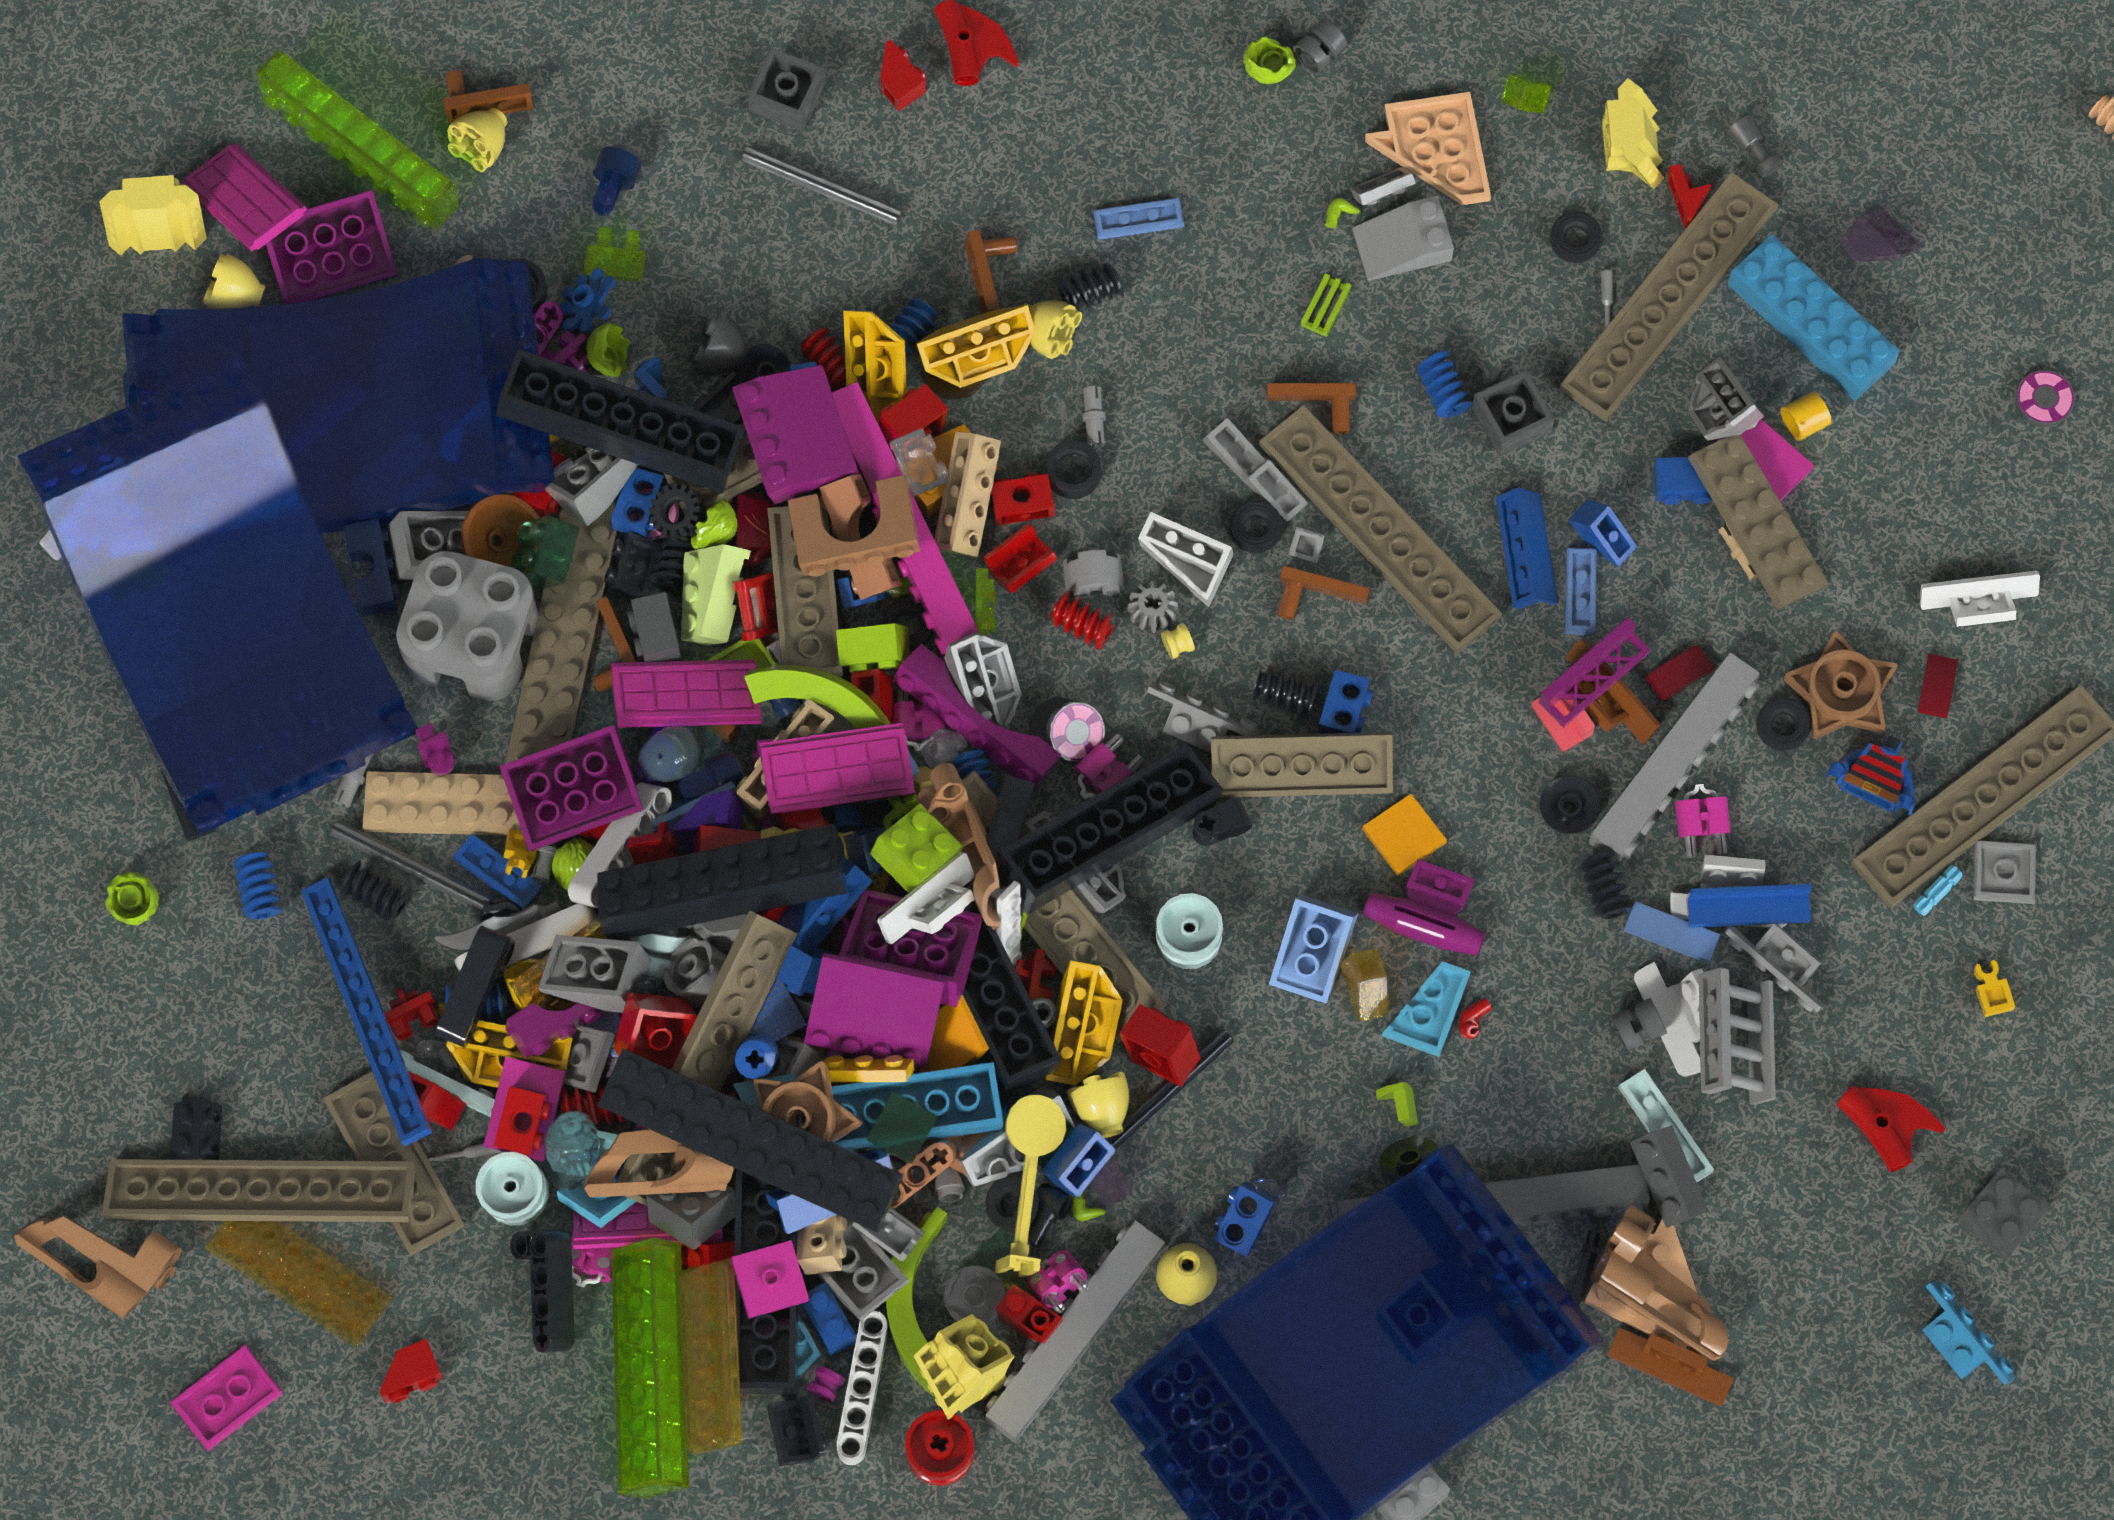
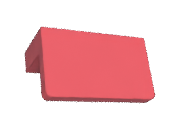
M1540 698L1532 702V708L1561 751L1564 752L1593 735L1595 725L1585 710L1563 728L1539 704ZM1560 699L1554 706L1566 716L1573 710V700Z

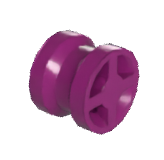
M817 1366L815 1370L816 1377L814 1381L809 1382L806 1389L813 1395L834 1403L837 1397L835 1392L838 1387L843 1386L845 1379L828 1368Z

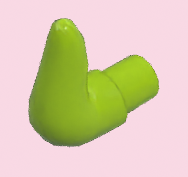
M1336 198L1331 201L1327 209L1325 226L1336 228L1341 212L1356 215L1360 214L1361 210L1343 198Z
M1083 1192L1078 1198L1072 1196L1073 1204L1071 1211L1077 1220L1081 1222L1087 1221L1106 1213L1104 1209L1099 1207H1085Z

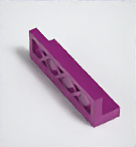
M1629 617L1542 691L1539 704L1563 728L1650 653V649L1634 634L1637 625ZM1628 640L1640 651L1634 657H1620L1621 646ZM1603 662L1616 663V673L1612 676L1599 675V665ZM1620 663H1626L1623 667L1620 668ZM1595 670V675H1589L1592 671ZM1581 681H1595V691L1590 695L1577 694L1578 684ZM1560 699L1573 700V710L1566 716L1554 706ZM1577 700H1582V702L1577 706Z

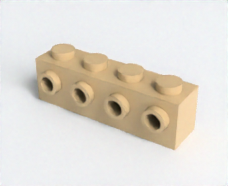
M955 433L934 538L939 550L957 555L978 557L999 457L1000 440L974 433Z
M809 700L804 708L800 707L791 719L792 723L785 731L781 730L774 741L831 733L834 729V716L812 700ZM759 757L754 765V771L749 777L745 776L740 781L736 791L737 798L745 809L762 820L769 811L761 757Z
M836 1214L798 1230L797 1260L806 1275L842 1270V1258L846 1257V1245L843 1240V1231L847 1230L846 1218Z

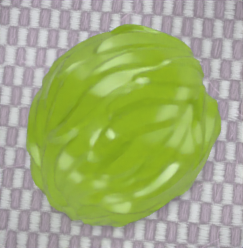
M1267 36L1255 42L1252 41L1243 54V63L1250 77L1263 84H1273L1282 81L1296 67L1295 57L1291 48L1282 46L1277 40L1269 39Z
M605 323L597 327L590 334L586 345L587 358L591 365L610 379H616L623 375L628 368L625 361L628 357L627 347L630 345V341L621 334L623 328L612 323Z
M722 498L707 510L708 518L704 523H696L697 529L694 531L697 535L691 538L694 550L725 544L736 534L738 523L735 511Z
M573 838L567 841L556 851L552 861L554 878L566 891H568L571 880L594 848L589 842L581 838Z
M122 872L107 885L108 897L105 901V906L117 920L129 925H140L155 914L159 895L156 887L147 877L137 872Z

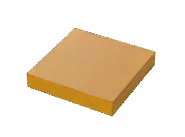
M1409 794L1362 826L1364 833L1397 876L1414 866L1417 859L1423 860L1447 843V839L1412 794Z

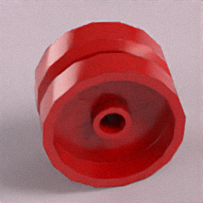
M934 1410L922 1414L913 1421L906 1433L905 1451L909 1468L918 1479L929 1485L945 1486L956 1483L969 1471L974 1458V1439L970 1427L962 1417L954 1414L948 1420L943 1410ZM942 1445L945 1447V1451L940 1452V1450L938 1448L935 1449V1447Z

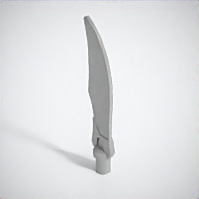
M557 901L545 906L532 904L511 916H492L467 929L450 934L436 935L434 938L449 948L469 950L480 926L507 935L561 911Z

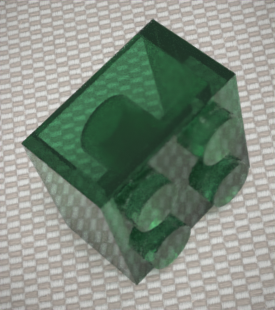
M551 516L524 522L518 530L517 541L519 542L516 552L510 559L509 567L522 572L529 580L531 587L542 590L565 584L580 527Z

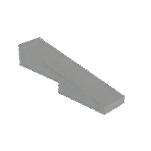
M1228 418L1202 440L1264 502L1270 503L1276 508L1285 523L1308 504L1269 459L1266 461Z

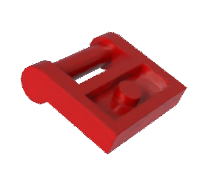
M773 571L733 581V590L737 591L744 631L741 632L743 641L756 640L779 632ZM750 595H751L752 603H753V609H754V614H755V621H754V615H753V610H752Z

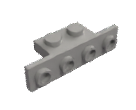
M1154 682L1147 689L1148 693L1173 704L1163 732L1211 753V736H1227L1229 729L1243 736L1261 735L1263 732L1256 728L1257 724L1246 718L1238 720L1229 716L1230 712L1220 706H1213L1211 708L1203 704V699L1196 695L1187 693L1185 696L1175 691V686L1167 682Z
M1777 923L1771 926L1756 945L1734 926L1729 927L1725 931V934L1730 937L1728 942L1740 952L1743 950L1748 952L1753 957L1751 962L1763 972L1766 970L1770 971L1776 977L1774 982L1783 990L1788 992L1791 989L1798 995L1797 1001L1810 1012L1813 1009L1819 1012L1825 1008L1826 1005L1803 986L1822 962Z

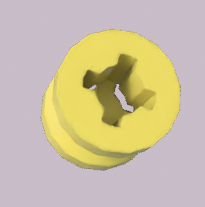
M1184 623L1177 625L1175 630L1161 632L1163 644L1171 659L1177 658L1181 652L1195 650L1191 635Z

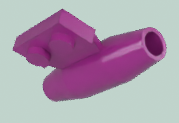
M1417 859L1407 883L1408 898L1371 892L1363 915L1397 934L1448 951L1478 956L1486 935L1485 932L1456 917L1460 911L1464 910L1474 885V879Z

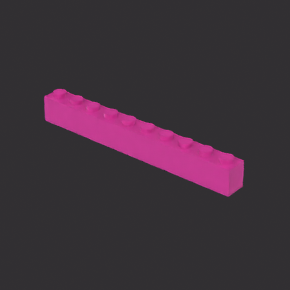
M858 382L832 392L858 472L862 475L870 500L875 508L872 510V515L878 525L881 511L875 481L901 476L902 473ZM910 491L921 551L915 552L906 558H899L897 566L903 578L908 576L912 584L909 587L911 596L916 604L921 603L925 611L922 613V618L928 630L933 628L937 636L934 642L942 656L945 655L948 644L973 633H980Z

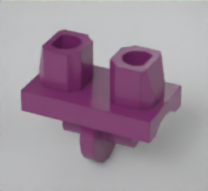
M567 331L560 337L559 344L562 350L557 355L551 350H546L540 357L588 373L584 368L589 363L586 350L588 338L583 333L577 336Z
M432 723L415 731L419 738L417 748L425 768H430L437 775H445L451 772L454 768L455 760L444 731L437 734Z

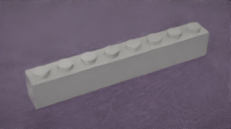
M1731 652L1592 832L1589 844L1602 853L1615 852V855L1611 857L1613 861L1620 862L1623 857L1627 859L1631 857L1638 847V844L1635 842L1641 833L1646 836L1655 825L1656 821L1653 820V817L1658 811L1664 813L1673 801L1670 795L1676 788L1682 790L1691 777L1687 773L1694 765L1698 768L1708 755L1705 749L1710 743L1714 745L1718 743L1725 732L1722 727L1727 720L1733 722L1742 710V707L1739 705L1746 697L1750 700L1760 686L1756 683L1760 672Z
M1136 1220L1131 1227L1126 1225L1116 1237L1118 1244L1112 1252L1107 1249L1097 1262L1100 1267L1093 1276L1090 1273L1087 1274L1085 1282L1089 1285L1088 1291L1082 1285L1086 1292H1080L1074 1300L1070 1297L1065 1302L1064 1311L1061 1309L1063 1321L1045 1344L1041 1343L1037 1349L1032 1346L1022 1359L1025 1363L1018 1373L1013 1371L1003 1384L1006 1387L1000 1397L994 1395L984 1409L987 1412L985 1415L986 1422L1015 1444L1165 1250V1242Z

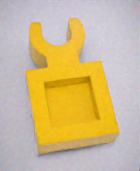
M509 828L503 857L509 859L505 871L506 874L510 875L512 868L517 867L523 872L522 878H526L531 864L534 863L537 849L529 852L522 831Z
M1992 960L1989 964L1991 973H1984L1981 970L1980 964H1976L1974 967L1975 977L1983 983L1977 985L1975 990L1984 1017L2012 1011L2015 1008L2007 979H1997L1999 966L1995 960Z

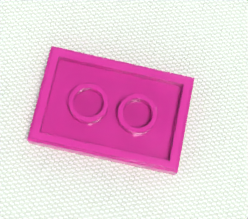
M1762 419L1759 420L1755 427L1741 434L1780 502L1814 468V465Z
M505 1057L483 1147L502 1152H514L495 1147L494 1142L509 1086H516L549 1095L547 1102L552 1103L549 1118L547 1121H542L540 1132L544 1133L541 1148L539 1151L535 1150L534 1155H526L531 1159L544 1161L567 1071ZM523 1112L517 1118V1125L522 1130L529 1129L532 1124V1118L528 1113Z
M244 1344L175 1397L170 1403L205 1449L209 1451L281 1396L283 1392Z

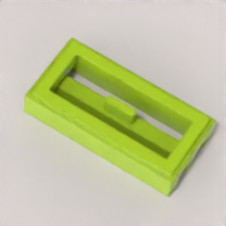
M1326 273L1300 325L1325 337L1328 336L1352 288L1351 284H1343L1340 279L1336 278L1334 280L1330 278L1331 275ZM1327 285L1332 286L1314 322L1310 323L1309 321ZM1337 289H1340L1342 292L1324 328L1319 325Z

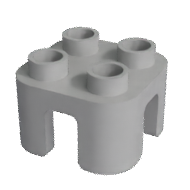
M449 551L437 552L428 556L422 561L416 571L396 633L398 646L409 675L417 682L435 688L438 686L441 673L460 678L465 682L470 697L484 701L500 700L511 694L517 687L523 671L519 654L524 635L533 637L538 618V610L531 584L522 572L508 566Z

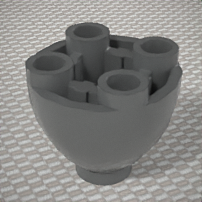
M719 315L715 318H708L701 331L704 339L699 346H694L689 357V361L694 363L693 368L713 374L740 371L742 358L749 350L740 332L733 324Z

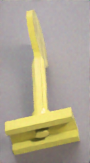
M1028 1095L1017 1100L1009 1109L1005 1120L1006 1134L1010 1143L1019 1152L1024 1153L1025 1160L1014 1243H1011L1010 1255L996 1260L994 1273L1001 1274L1013 1269V1271L1019 1272L1018 1277L1025 1278L1039 1272L1041 1259L1028 1257L1029 1245H1027L1038 1157L1054 1151L1063 1141L1066 1132V1119L1060 1106L1052 1099L1042 1095Z

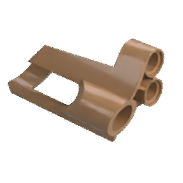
M943 763L931 771L930 779L933 785L922 789L917 796V801L962 844L963 847L960 852L967 854L975 874L970 882L973 886L976 905L985 923L991 926L993 930H996L1000 927V920L989 896L992 891L1000 887L996 862L987 844L986 829L974 804L968 799L966 788L956 767L951 763Z
M650 1129L618 1134L610 1149L598 1159L587 1175L583 1186L589 1197L707 1192L719 1189L720 1191H726L734 1167ZM675 1152V1174L673 1176L654 1181L613 1182L621 1165L632 1154Z
M1631 1204L1609 1237L1605 1250L1597 1261L1592 1274V1283L1638 1314L1657 1323L1712 1361L1720 1359L1728 1344V1335L1724 1323L1711 1314L1710 1303L1641 1251L1642 1245L1653 1231L1656 1222H1654V1218ZM1652 1289L1701 1320V1332L1698 1337L1645 1303Z
M65 1215L55 1219L45 1217L35 1220L14 1235L18 1246L122 1319L149 1293L152 1286L159 1290L166 1286L167 1283L165 1281L168 1277L172 1278L176 1268L173 1265L181 1253L179 1246L160 1233L153 1231L146 1238L134 1257ZM55 1237H60L96 1263L97 1273L95 1278L90 1282L41 1246Z

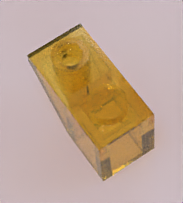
M1378 948L1349 954L1341 964V968L1358 1022L1386 1016L1388 1014L1387 976Z

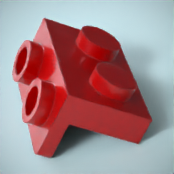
M1027 524L985 555L983 559L992 578L1012 594L1055 562L1057 557L1055 552L1037 537L1034 528Z
M666 821L659 822L657 833L630 837L628 839L627 846L635 865L683 855L679 854L676 835L674 831L669 830Z

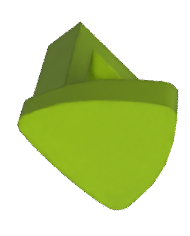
M1401 1082L1376 1090L1377 1100L1394 1099L1400 1123L1406 1127L1418 1124L1413 1089L1408 1083Z

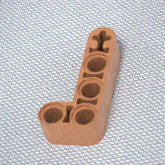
M943 1138L934 1141L897 1170V1172L904 1174L899 1185L901 1191L900 1198L893 1199L891 1208L895 1209L953 1163L957 1156V1147L951 1140ZM946 1149L948 1154L945 1158H940L932 1165L929 1160L937 1154L938 1150ZM917 1165L923 1168L925 1172L924 1179H914L910 1174L911 1166Z

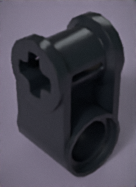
M1233 798L1216 807L1198 813L1194 819L1192 835L1196 843L1202 846H1210L1225 839L1242 835L1249 831L1253 825L1241 799ZM1202 825H1206L1208 829L1212 828V831H1208L1206 828L1201 827Z

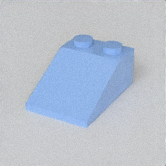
M1303 894L1295 898L1269 985L1327 1004L1348 948L1358 913Z

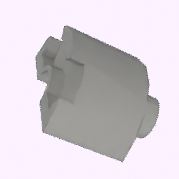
M1089 550L1077 553L1078 559L1070 561L1066 558L1062 563L1066 591L1070 592L1069 596H1073V598L1077 596L1080 599L1087 598L1091 595L1090 592L1102 591L1103 595L1112 596L1119 594L1120 590H1125L1119 553L1107 556L1106 550Z

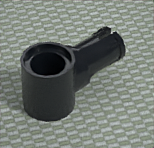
M1046 1183L1041 1184L1037 1189L1039 1208L1029 1228L1027 1241L1040 1248L1052 1223L1056 1224L1057 1220L1062 1221L1065 1219L1073 1204L1072 1195Z

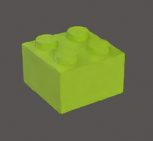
M893 623L836 630L839 666L849 668V672L873 670L874 666H878V669L897 670L910 656L907 626Z
M920 803L877 838L870 855L910 893L956 856L963 846Z

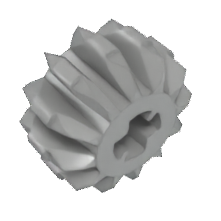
M1151 581L1149 582L1148 589L1140 584L1138 586V593L1132 592L1130 594L1132 602L1127 605V611L1133 613L1131 615L1132 623L1140 621L1139 629L1141 631L1147 625H1151V632L1155 633L1158 624L1166 630L1168 628L1167 621H1175L1176 619L1174 611L1178 610V602L1173 601L1175 593L1173 591L1166 592V585L1164 583L1159 588H1155V583ZM1151 603L1152 606L1158 605V609L1155 610L1153 607L1148 608V604Z

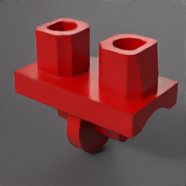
M1036 948L1035 953L1027 954L1026 961L1017 960L1015 970L1031 1001L1037 998L1051 1000L1052 988L1039 984L1041 977L1052 979L1055 976L1057 967L1049 957L1045 956V950Z
M402 987L395 989L398 998L388 1002L391 1010L385 1012L393 1034L399 1041H403L413 1035L409 1022L417 1018L420 1019L424 1028H429L439 1023L436 1010L439 1006L430 991L419 996L416 989L406 994Z

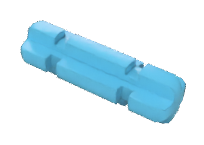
M1954 865L1949 866L1943 872V876H1939L1924 894L1914 902L1913 907L1919 914L1926 915L1933 905H1936L1951 890L1952 885L1955 886L1961 879L1963 874Z

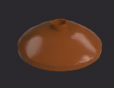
M499 494L480 500L469 510L461 528V546L466 556L517 569L528 577L537 568L543 557L545 532L539 516L529 504L515 496ZM493 536L498 540L497 546L492 544Z

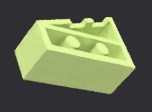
M722 544L685 552L681 640L705 646L728 642L737 605H733L736 591L733 590L732 582L744 579L740 577L744 559L749 560L751 550Z

